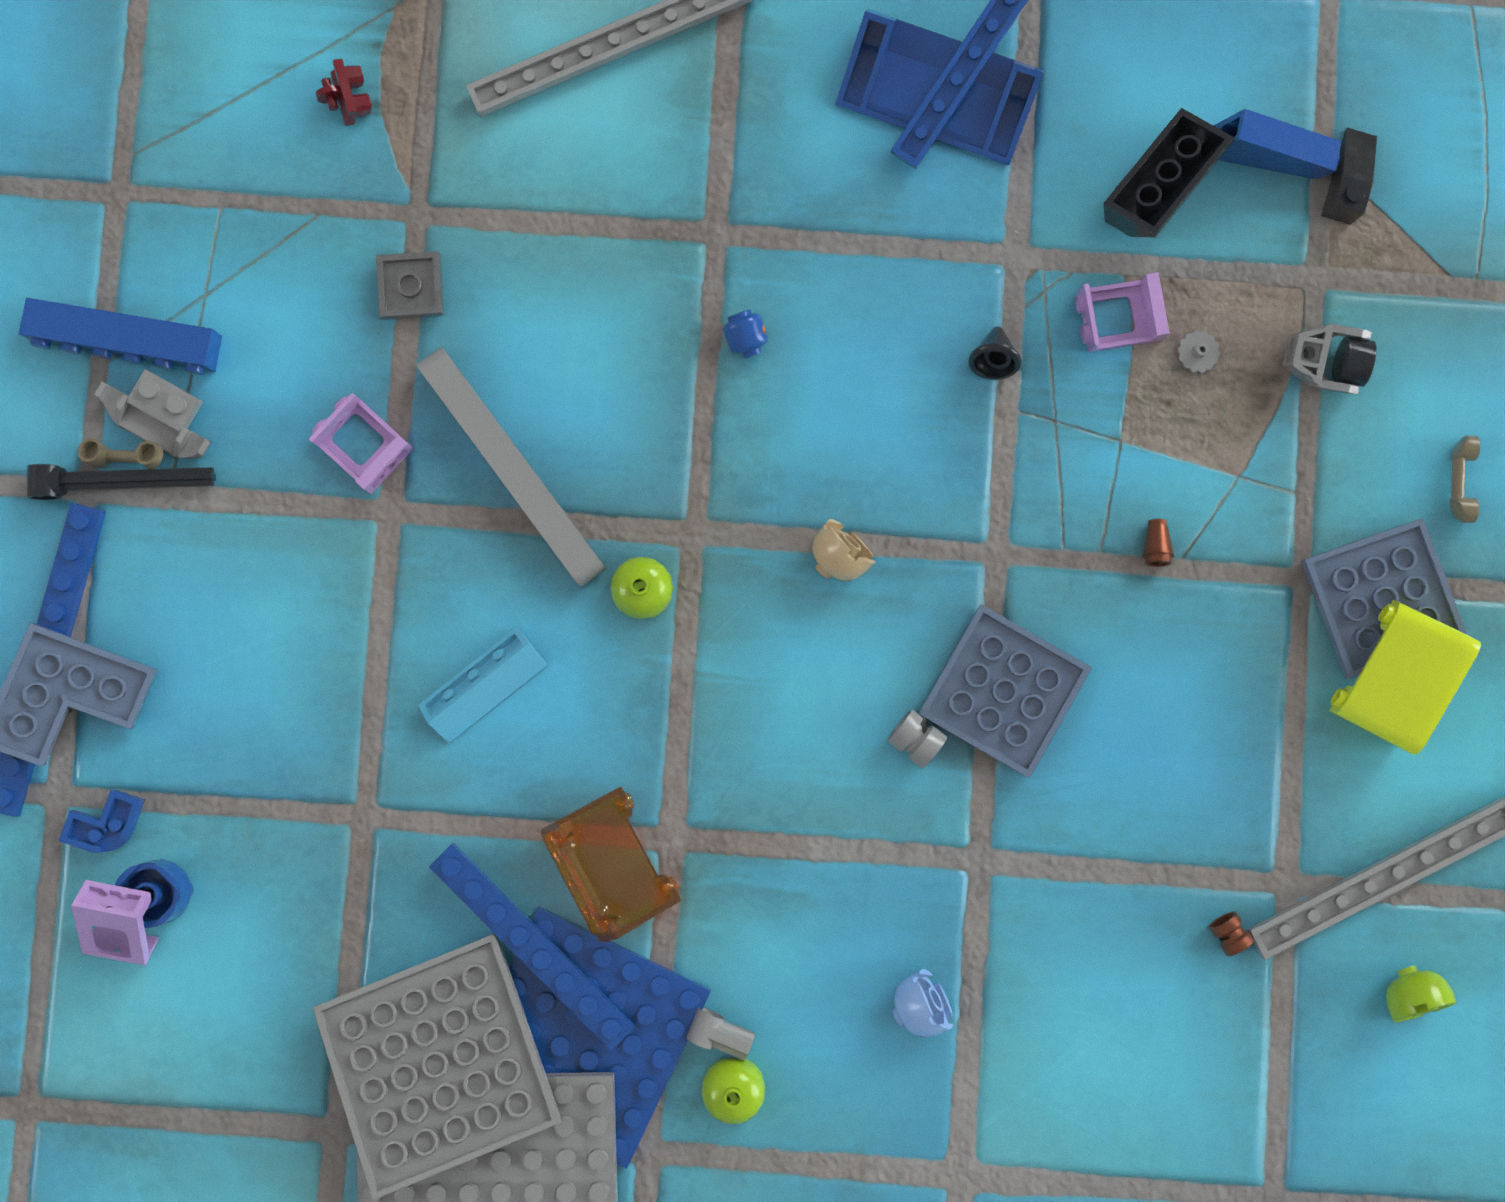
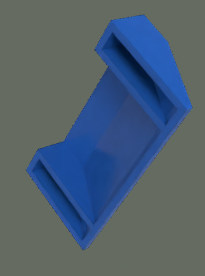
M870 9L866 10L835 105L905 129L962 41ZM993 53L936 140L1010 165L1044 70Z

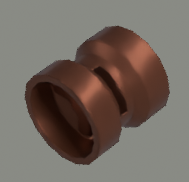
M1236 911L1218 917L1208 927L1213 936L1220 939V947L1226 956L1236 955L1247 949L1254 942L1249 931L1242 928V920Z

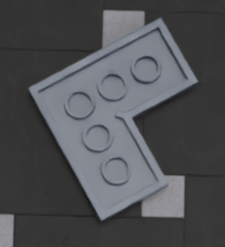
M30 623L0 691V752L39 766H45L70 707L128 729H133L158 669Z

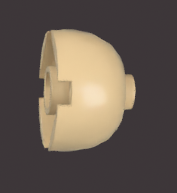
M829 519L814 538L812 551L818 563L815 568L826 579L834 577L839 581H851L861 577L875 564V561L871 560L874 556L853 532L850 535L842 532L841 529L844 525L834 519Z

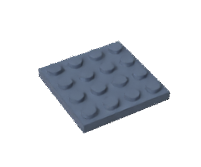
M1423 518L1301 560L1345 679H1351L1360 675L1384 633L1380 628L1379 614L1387 604H1391L1392 600L1398 601L1467 634Z
M981 604L918 714L1030 778L1092 667Z

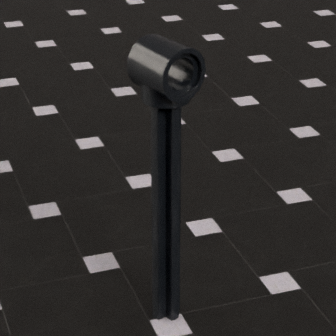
M32 464L27 466V498L57 500L66 495L68 491L214 486L216 475L214 474L213 467L66 472L64 468L58 465Z

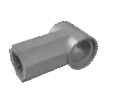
M698 1007L686 1039L699 1047L710 1050L715 1048L745 1061L751 1049L755 1033L726 1021L722 1015L704 1007L701 1010Z

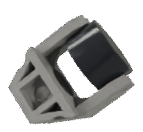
M1328 324L1289 335L1282 366L1309 387L1339 393L1358 394L1359 387H1364L1371 377L1375 365L1377 347L1375 341L1366 340L1371 338L1372 331ZM1342 336L1344 338L1338 346L1333 362V381H1330L1323 376L1331 338ZM1303 350L1306 351L1305 357L1303 356Z

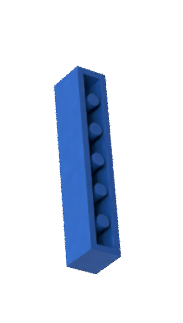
M27 297L19 329V335L29 339L30 345L38 348L50 349L51 345L61 346L60 350L68 353L81 354V350L92 351V356L103 359H111L112 355L122 356L123 361L139 365L142 364L143 360L152 361L153 366L173 370V365L182 366L184 371L203 375L204 370L216 371L222 335L211 328Z

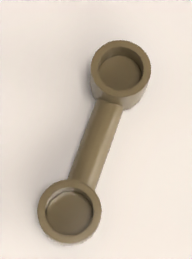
M1464 436L1459 440L1451 453L1450 508L1454 516L1462 523H1474L1479 514L1477 499L1465 498L1466 461H1475L1479 456L1480 440L1478 436Z
M88 438L79 445L78 456L82 461L94 467H104L110 462L140 463L146 468L153 470L162 461L163 449L153 441H144L137 446L135 451L111 450L100 441Z

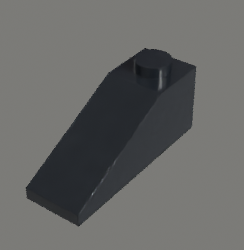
M1348 127L1345 129L1339 152L1340 162L1331 178L1321 214L1322 217L1351 225L1365 214L1373 186L1377 136Z

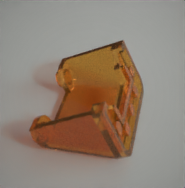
M622 787L609 792L541 830L542 839L589 930L600 943L620 938L682 901L678 894L679 887L676 881L664 874L657 875L628 820L632 816L634 802L631 796L624 792Z

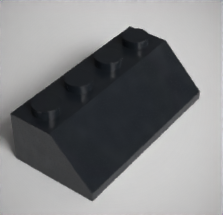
M1181 108L1103 203L1105 222L1130 237L1156 238L1234 142V137Z

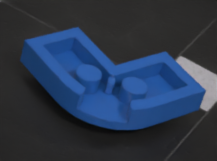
M114 789L109 792L101 818L77 810H69L59 841L95 853L118 849L131 838L145 799Z

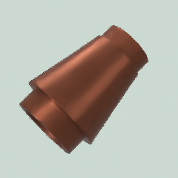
M1151 519L1148 521L1142 558L1145 559V564L1150 567L1169 566L1172 564L1171 558L1175 555L1167 520Z

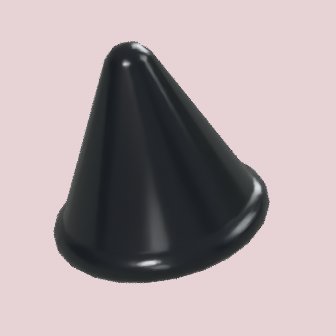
M996 326L980 345L971 352L968 363L970 369L976 375L989 380H1001L1016 374L1022 365V359L1003 329Z

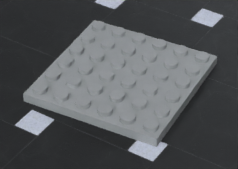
M495 934L313 1007L373 1200L562 1123L502 946Z

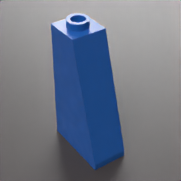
M1243 109L1213 125L1234 137V142L1221 156L1219 161L1311 179H1319L1335 172L1340 162L1341 141L1247 109Z

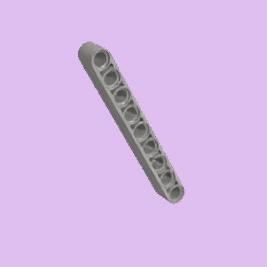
M442 346L417 363L416 366L576 583L583 587L606 570L595 552Z

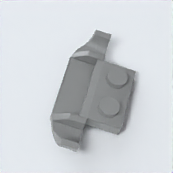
M144 369L129 396L102 381L94 393L106 407L109 416L117 426L145 441L155 442L164 452L175 458H201L212 443L188 429L203 401Z

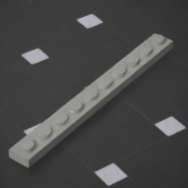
M664 0L467 84L466 87L479 116L482 117L754 0Z
M1505 796L1246 929L1254 939L1253 943L1260 957L1266 960L1504 837Z

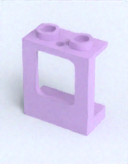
M1159 272L1146 274L1141 280L1093 288L1089 287V283L1084 284L1078 291V295L1075 296L1077 313H1082L1083 325L1080 329L1083 344H1087L1088 353L1158 342L1170 334ZM1127 298L1130 302L1133 318V332L1098 337L1092 302Z
M351 393L348 397H342L335 404V411L327 420L322 419L314 426L312 430L313 435L309 440L319 446L354 478L360 487L372 494L414 448L361 399ZM355 414L361 416L384 439L383 444L362 465L354 462L333 442L334 434Z
M86 880L71 905L82 953L145 966L159 940L156 936L146 935L143 916L152 901L150 892Z

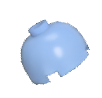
M921 969L902 980L896 988L893 1016L899 1026H904L912 1034L929 1038L953 1028V1024H948L947 1020L953 1017L949 1001L939 982L933 986L928 979L932 974L926 969Z

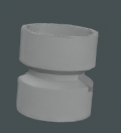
M911 709L892 731L887 742L900 752L907 751L908 759L923 769L941 749L947 736L934 726L926 727V720Z

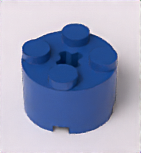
M164 859L132 866L125 870L115 883V886L150 892L151 896L154 893V899L151 897L152 901L143 916L145 928L157 927L178 918L186 910L193 894V885L190 883L185 871L179 865Z

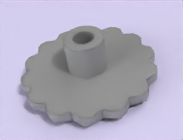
M1195 330L1192 334L1187 333L1184 339L1179 341L1180 347L1177 348L1178 360L1182 362L1183 368L1189 369L1190 372L1195 373L1197 371L1202 374L1206 370L1210 371L1213 365L1218 363L1217 357L1220 356V351L1218 350L1219 343L1215 342V337L1208 335L1206 331L1200 333Z

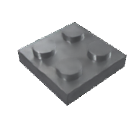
M439 251L376 255L379 317L382 320L444 316L442 267Z

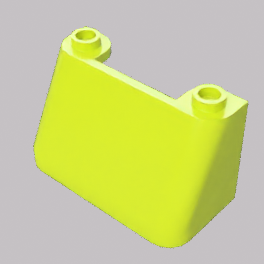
M1392 600L1391 604H1387L1382 609L1378 620L1381 622L1380 628L1384 633L1353 687L1339 688L1334 693L1331 699L1332 707L1329 711L1410 754L1416 755L1428 742L1480 651L1481 642L1411 607Z

